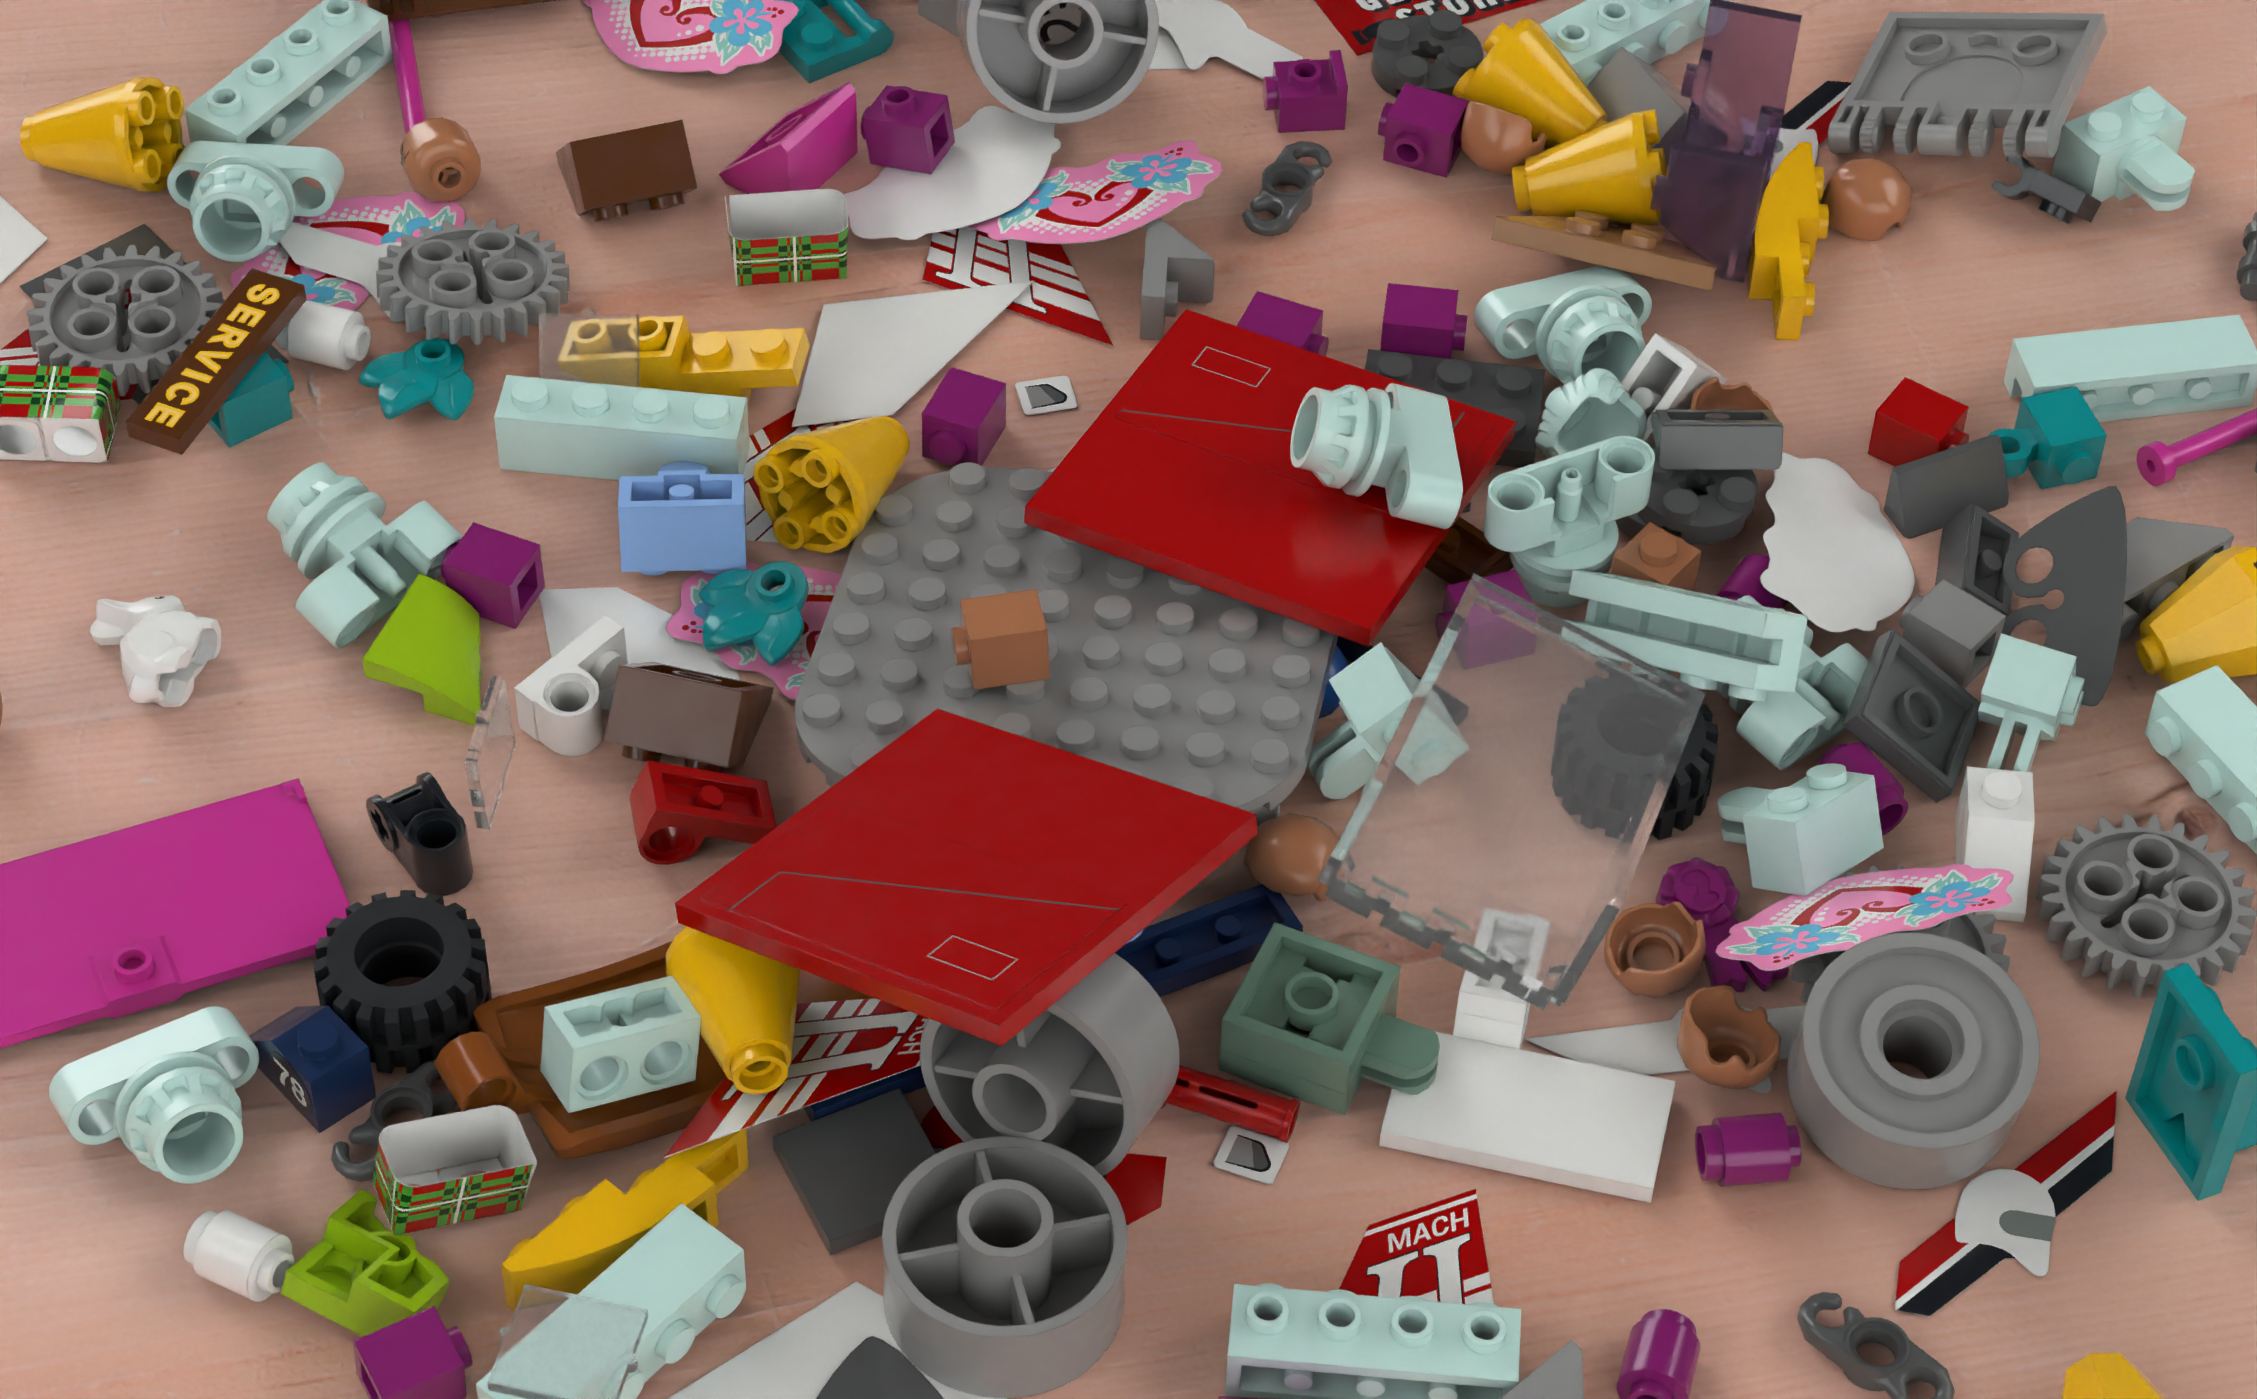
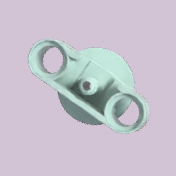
M195 141L188 144L182 150L168 175L167 187L171 197L179 205L190 209L194 234L200 245L208 253L224 261L243 262L257 255L264 254L277 245L279 240L288 231L294 216L315 217L327 212L343 183L345 172L340 159L334 153L324 148ZM188 170L200 172L197 180L189 174ZM302 177H310L317 180L324 189H315L308 186Z
M1599 265L1493 290L1487 293L1477 304L1474 312V323L1480 333L1502 356L1509 359H1519L1537 354L1542 365L1564 384L1575 381L1580 375L1587 374L1589 370L1594 368L1611 371L1621 383L1646 347L1642 337L1641 326L1650 315L1652 300L1648 291L1627 271Z
M1390 383L1385 390L1370 388L1365 391L1363 387L1345 385L1333 391L1313 387L1307 392L1298 409L1291 435L1290 458L1294 467L1312 471L1323 486L1335 489L1342 488L1346 494L1356 497L1363 495L1371 484L1384 487L1389 514L1392 517L1442 529H1448L1452 525L1460 508L1463 482L1448 400L1445 396L1395 383Z
M1616 436L1500 474L1490 482L1484 520V536L1492 546L1510 552L1513 566L1518 572V576L1531 599L1551 607H1571L1588 600L1568 595L1572 570L1608 573L1618 544L1619 533L1615 520L1641 511L1649 501L1655 462L1653 449L1639 438Z
M319 462L303 470L281 490L269 508L267 520L280 532L283 552L291 560L298 563L299 571L306 578L314 579L299 596L295 609L336 649H340L350 644L394 611L419 573L434 580L441 575L442 561L447 549L454 543H459L463 535L427 501L415 504L386 526L381 521L385 511V501L376 492H368V488L356 477L338 475L326 463Z
M1750 595L1743 596L1737 600L1762 606ZM1807 625L1795 693L1768 691L1767 701L1759 702L1728 696L1729 684L1718 682L1716 690L1724 698H1730V707L1742 715L1737 724L1736 733L1779 770L1788 768L1848 730L1843 726V722L1869 661L1849 643L1839 646L1822 658L1809 648L1813 639V631Z
M218 1006L207 1007L65 1065L53 1077L49 1087V1097L71 1135L80 1143L98 1145L120 1137L125 1146L135 1154L138 1161L152 1171L160 1172L170 1180L178 1183H200L214 1178L226 1170L240 1152L244 1136L241 1124L242 1106L235 1089L245 1084L256 1072L259 1064V1052L231 1011Z

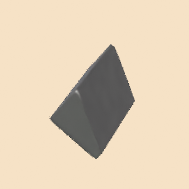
M1655 410V412H1652L1651 422L1657 461L1662 469L1776 470L1782 464L1784 426L1771 410Z
M1997 434L1990 435L1893 467L1883 510L1884 513L1905 538H1914L1943 528L1949 520L1971 503L1988 513L2004 508L2008 505L2009 491L2001 439Z
M1971 503L1943 527L1935 586L1944 579L2006 615L2007 618L2010 615L2012 591L2009 590L2004 580L2003 564L2006 553L2013 543L2019 539V532L1979 506Z

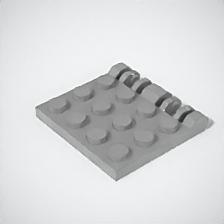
M1889 12L1830 123L1828 130L1829 149L1832 153H1856L1859 147H1861L1863 154H1877L1885 140L1886 126L1890 125L1895 126L1893 148L1896 154L1909 155L1917 145L1920 155L1962 156L1969 144L1968 149L1970 154H1972L1971 156L1984 157L1993 145L1994 129L2005 128L2002 144L2006 157H2021L2023 151H2026L2028 158H2053L2060 145L2061 128L2107 33L2104 14Z

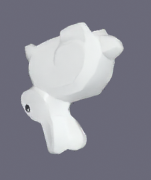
M173 595L148 597L130 603L110 599L97 600V619L91 625L90 633L94 642L99 645L120 644L122 674L130 699L134 703H157L164 708L179 707L188 701L194 690V679L202 671L207 661L215 659L220 652L221 629L218 620L209 617H198L191 612H186L181 600Z

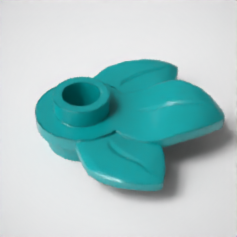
M441 338L425 339L411 346L408 351L380 356L371 361L359 377L360 384L379 388L380 406L387 419H393L429 401L437 412L455 421L466 412L474 396V383L463 371L465 361L462 349L457 344H450L449 340Z
M774 561L762 565L755 571L733 569L718 574L711 579L699 592L700 599L712 607L703 622L702 635L706 650L714 651L753 639L759 654L768 665L774 666L784 659L798 643L804 631V622L800 612L805 605L809 591L808 581L804 572L791 562ZM783 585V586H782L780 589H778V590L769 591V590H771L772 588H774V587H776V586Z

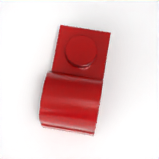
M647 760L637 777L638 780L629 797L640 855L648 862L670 865L684 861L698 850L706 836L755 844L777 828L768 783L765 780Z

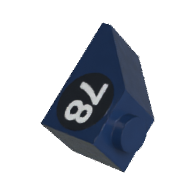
M328 1005L295 1007L249 1035L259 1052L258 1068L319 1133L376 1097L368 1046Z

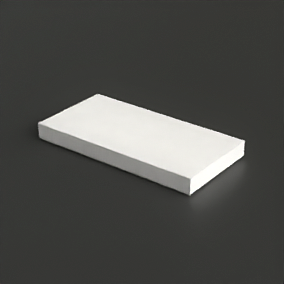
M1436 1032L1440 1049L1435 1081L1428 1089L1417 1095H1410L1394 1088L1391 1090L1381 1128L1379 1146L1651 1203L1676 1081Z

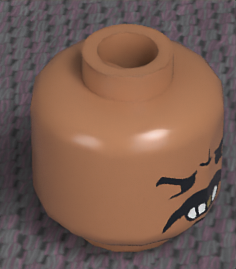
M443 117L428 118L415 124L405 134L400 146V162L413 189L425 199L438 203L453 202L465 196L476 185L481 174V158L468 132L457 122Z

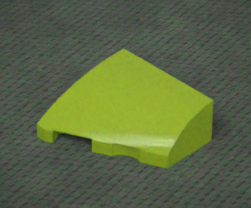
M419 573L363 657L365 677L421 693L426 712L478 727L482 720L480 682H482L479 655L481 628L479 613L454 590L437 580Z
M360 1189L329 1216L323 1240L286 1271L280 1293L361 1336H366L430 1307L435 1306L437 1310L447 1293L450 1278L433 1260L419 1254L415 1248V1240L408 1233L394 1236L393 1231H389L374 1215L378 1200L373 1194L364 1189Z

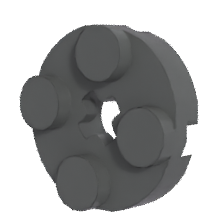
M1438 10L1431 15H1414L1398 20L1389 19L1383 21L1378 26L1377 37L1372 50L1371 70L1378 85L1393 96H1395L1396 89L1401 91L1405 83L1454 96L1452 92L1459 79L1469 69L1474 68L1476 70L1482 62L1483 48L1476 35L1468 28L1462 26V18L1453 11ZM1424 57L1433 58L1436 62L1428 63Z
M1651 447L1655 454L1649 501L1644 509L1637 512L1646 525L1651 522L1660 528L1663 525L1670 530L1681 532L1680 538L1691 544H1711L1725 541L1736 536L1745 527L1746 518L1753 513L1758 490L1757 480L1752 470H1665L1660 467L1657 461L1656 448ZM1692 487L1701 489L1705 491V495L1697 496L1693 490H1687L1685 488Z

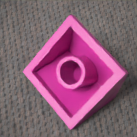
M848 82L786 113L719 173L720 177L726 184L747 194L820 188L858 153L856 90Z

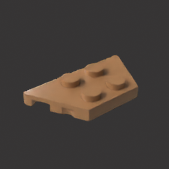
M1576 210L1574 217L1496 216L1491 240L1703 290H1712L1717 267L1681 243L1664 239L1666 233L1664 229L1640 223H1632L1631 230L1608 226L1610 219L1608 216L1584 210Z

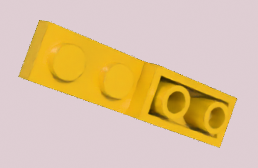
M1800 142L1783 159L1764 191L1756 219L1748 270V299L1771 300L1776 340H1799L1803 317L1813 316L1815 285L1814 282H1805V277H1808L1810 262H1813L1817 239H1826L1828 233V205L1819 204V200L1823 196L1824 169L1823 166H1814L1811 142Z
M685 315L588 319L572 321L558 362L561 370L592 383L747 397L748 405L752 388L798 386L810 344L804 328H768L763 330L691 333Z
M746 1129L672 1155L656 1169H648L639 1175L626 1194L605 1178L586 1195H578L571 1199L561 1210L558 1218L535 1237H528L520 1241L501 1264L506 1305L515 1313H521L568 1303L681 1203L714 1228L718 1226L717 1194L749 1168Z

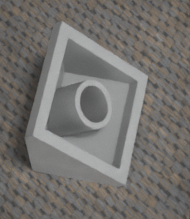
M1623 47L1616 52L1587 86L1607 113L1608 123L1632 112L1656 109L1660 143L1652 144V149L1664 148L1667 167L1724 146L1725 137L1663 73Z

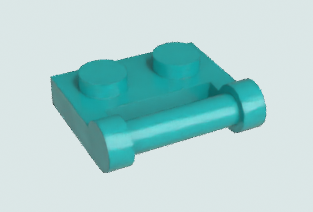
M778 0L792 2L799 9L794 19L783 30L782 44L779 52L808 83L879 56L886 52L893 43V31L882 20L873 19L855 0ZM830 5L857 34L847 38L820 8Z

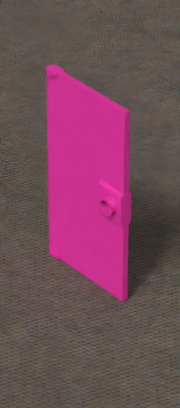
M299 778L0 864V1048L104 1017L112 1019L179 1000L184 993L315 955V948L319 938L327 937L326 926L334 918L345 919L347 917L345 909L350 906V903L309 807Z

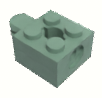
M1275 922L1222 1018L1219 1070L1346 1115L1364 1078L1410 1095H1417L1428 1089L1435 1081L1440 1043L1435 1031L1395 1018L1400 966ZM1305 1030L1311 1031L1310 1035L1299 1033L1297 1031Z

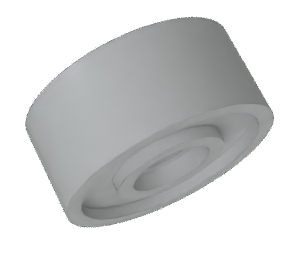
M1155 0L957 1V29L961 46L966 58L982 83L999 102L1010 110L1029 119L1044 123L1069 124L1082 122L1102 115L1116 107L1142 81L1149 69L1157 46L1159 18ZM1060 3L1079 5L1081 9V23L1077 32L1069 40L1060 44H1046L1039 41L1038 25L1041 17L1049 8Z
M1900 932L1871 938L1846 950L1833 960L1820 975L1809 995L1788 1058L1787 1080L1791 1102L1799 1122L1813 1143L1828 1158L1849 1173L1878 1185L1899 1189H1929L1952 1184L1970 1176L1985 1166L2000 1151L2008 1139L2034 1085L2040 1059L2038 1029L2032 1010L2020 988L1998 964L1978 950L1962 942L1929 933ZM1897 1061L1913 1065L1922 1071L1927 1079L1907 1076L1896 1070L1888 1062Z
M1114 953L1003 1046L928 1019L920 1042V1064L925 1085L935 1107L963 1142L998 1136L1040 1140L1075 1154L1104 1176L1123 1160L1172 1092L1179 1072L1180 1052L1175 1027L1162 1000L1148 981L1135 968Z
M1012 1136L986 1137L962 1142L932 1155L911 1171L902 1181L888 1205L884 1218V1311L888 1327L896 1344L904 1355L927 1376L945 1386L967 1394L992 1398H1021L1049 1392L1075 1380L1098 1362L1108 1350L1117 1334L1123 1315L1127 1224L1119 1199L1104 1177L1086 1161L1063 1148L1040 1140Z

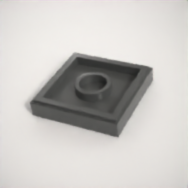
M1891 629L1878 637L1843 726L1938 803L1952 794L1979 723L1978 709L1980 702L1895 630Z
M900 1088L773 1136L774 1152L830 1255L883 1235L884 1218L895 1191L911 1171L923 1161L936 1154Z

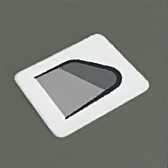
M1066 375L1023 381L1015 384L1025 415L1074 409L1078 406L1070 379Z
M1231 1126L1213 1165L1216 1168L1252 1180L1272 1184L1289 1149V1144L1250 1130Z

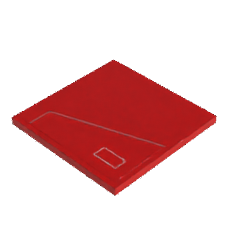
M1185 309L1026 504L1024 523L1369 647L1513 440L1516 421L1447 398L1463 482L1462 499L1457 516L1448 529L1392 517L1389 514L1384 487L1371 484L1363 495L1356 497L1346 494L1342 488L1335 489L1323 486L1312 471L1294 467L1290 458L1293 425L1303 398L1313 387L1333 391L1345 385H1355L1363 387L1367 391L1370 388L1385 390L1390 383H1395L1419 390L1423 389Z
M937 708L675 902V908L679 924L1003 1046L1258 834L1257 819L1254 813Z

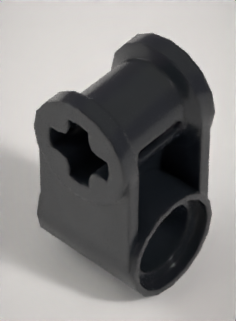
M425 772L416 777V784L390 796L382 798L376 794L366 800L367 812L378 838L388 851L394 853L419 889L427 894L430 892L440 896H447L459 892L468 885L472 879L473 867L466 824L463 817L457 813L447 800L442 788L431 773Z

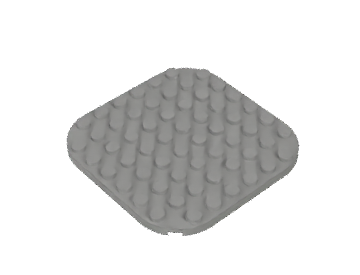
M971 462L960 463L951 470L912 481L879 500L876 510L868 523L854 540L795 702L796 731L801 754L806 763L813 762L814 765L826 774L827 785L830 787L835 785L938 708L1248 812L1254 811L1261 806L1271 811L1281 804L1297 787L1309 761L1338 640L1337 635L1025 524V506L1052 474L1049 471H1040L1034 468L982 467ZM1037 589L1048 632L1050 679L973 690L967 664L956 666L952 649L951 627L962 626L960 600Z

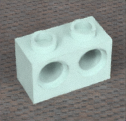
M673 976L546 1006L544 1010L540 1071L568 1113L695 1081L701 1016Z

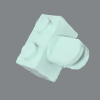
M2145 87L2064 123L2051 176L2091 195L2100 202L2113 196L2118 200H2123L2137 194L2156 211L2179 209L2186 203L2189 197L2190 185L2195 174V169L2178 155L2187 117L2152 87Z
M2001 633L1981 691V703L1978 709V719L1980 721L2000 727L1986 768L2004 769L2015 733L2024 735L2013 771L2030 772L2040 739L2056 742L2061 725L2073 728L2084 695L2082 689L2085 681L2084 678L2076 676L2077 656Z
M1380 642L1329 679L1340 699L1339 704L1349 721L1311 748L1307 767L1324 796L1330 799H1345L1392 766L1418 788L1429 779L1444 773L1451 763L1467 753L1468 749L1438 698Z
M1830 763L1812 767L1807 771L1806 777L1789 787L1770 790L1749 786L1735 789L1723 794L1717 802L1719 816L1725 819L1721 825L1722 839L1724 841L1746 844L1753 888L1807 896L1884 848L1874 775L1849 772L1841 764Z

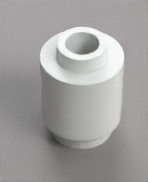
M306 300L277 336L276 342L278 347L287 350L292 358L349 370L355 365L356 361H362L365 358L370 346L371 334L369 327L365 326L364 318L360 312Z
M228 1210L220 1213L207 1211L200 1215L191 1226L184 1243V1258L189 1264L194 1266L197 1275L255 1302L264 1301L272 1294L280 1292L286 1271L295 1264L291 1241L287 1236Z

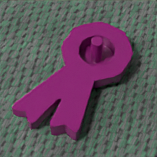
M1698 857L1668 867L1666 874L1662 877L1655 902L1662 906L1672 902H1680L1695 921L1702 920L1706 941L1704 961L1711 987L1725 985L1732 987L1736 992H1744L1748 978L1747 973L1759 989L1766 992L1772 980L1787 977L1789 973L1788 966L1783 969L1764 971L1749 961L1719 957L1715 952L1717 946L1731 935L1729 933L1730 928L1740 923L1734 917L1739 899V891L1725 867L1716 866Z

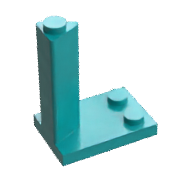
M2186 963L2166 970L2163 973L2125 1099L2194 1197L2199 1201L2222 1192L2235 1152L2257 1145V1048L2248 1038L2242 1037L2223 1011L2221 1001L2216 992L2209 986H2205L2191 966Z

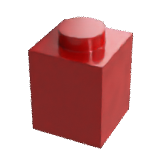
M1904 377L1876 410L1867 454L1896 467L1968 443L1969 434L1963 431L1969 407Z

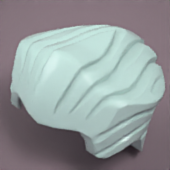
M1594 368L1589 370L1587 374L1580 375L1575 381H1570L1564 384L1563 387L1554 389L1548 395L1544 405L1546 408L1541 418L1543 421L1539 425V434L1535 439V445L1542 454L1552 458L1616 436H1632L1641 439L1647 428L1646 414L1641 406L1633 398L1631 399L1629 393L1611 371Z

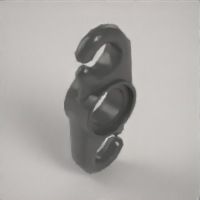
M1305 141L1287 145L1274 163L1264 170L1261 191L1250 203L1252 210L1246 209L1242 214L1246 227L1252 232L1264 236H1276L1288 232L1301 213L1308 210L1312 204L1315 182L1324 175L1323 167H1329L1332 163L1328 150L1319 144ZM1302 157H1312L1320 165L1305 166L1297 160ZM1279 184H1292L1298 186L1301 190L1294 193L1277 191L1273 187ZM1270 211L1277 218L1262 220L1256 216L1255 212Z
M434 1060L424 1062L397 1085L381 1091L372 1102L371 1116L364 1124L353 1128L350 1132V1142L354 1145L370 1144L377 1148L379 1135L387 1127L384 1123L385 1120L397 1110H415L423 1116L422 1119L444 1115L453 1111L457 1107V1102L452 1094L438 1095L430 1090L431 1084L435 1080L442 1078L433 1063ZM339 1141L333 1145L331 1160L335 1169L341 1175L358 1182L373 1180L376 1154L367 1161L352 1162L349 1158V1145L346 1142Z
M1821 1292L1812 1295L1800 1306L1797 1319L1804 1339L1839 1366L1845 1376L1856 1386L1869 1391H1886L1892 1399H1908L1907 1383L1921 1380L1934 1386L1936 1392L1932 1399H1953L1955 1390L1947 1369L1909 1340L1904 1330L1894 1322L1878 1317L1865 1318L1859 1309L1849 1306L1843 1311L1844 1326L1829 1328L1820 1325L1816 1321V1315L1819 1311L1841 1308L1842 1298L1837 1293ZM1864 1343H1879L1893 1353L1895 1360L1886 1366L1870 1365L1859 1357L1856 1348Z

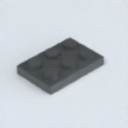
M1368 349L1365 366L1367 371L1516 421L1514 438L1495 465L1521 468L1534 463L1536 452L1535 439L1538 435L1545 369Z

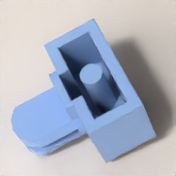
M681 461L660 467L657 475L620 476L618 519L621 572H639L644 575L657 576L669 571L700 570L707 574H721L733 569H746L747 532L744 474H711L708 466L704 464Z

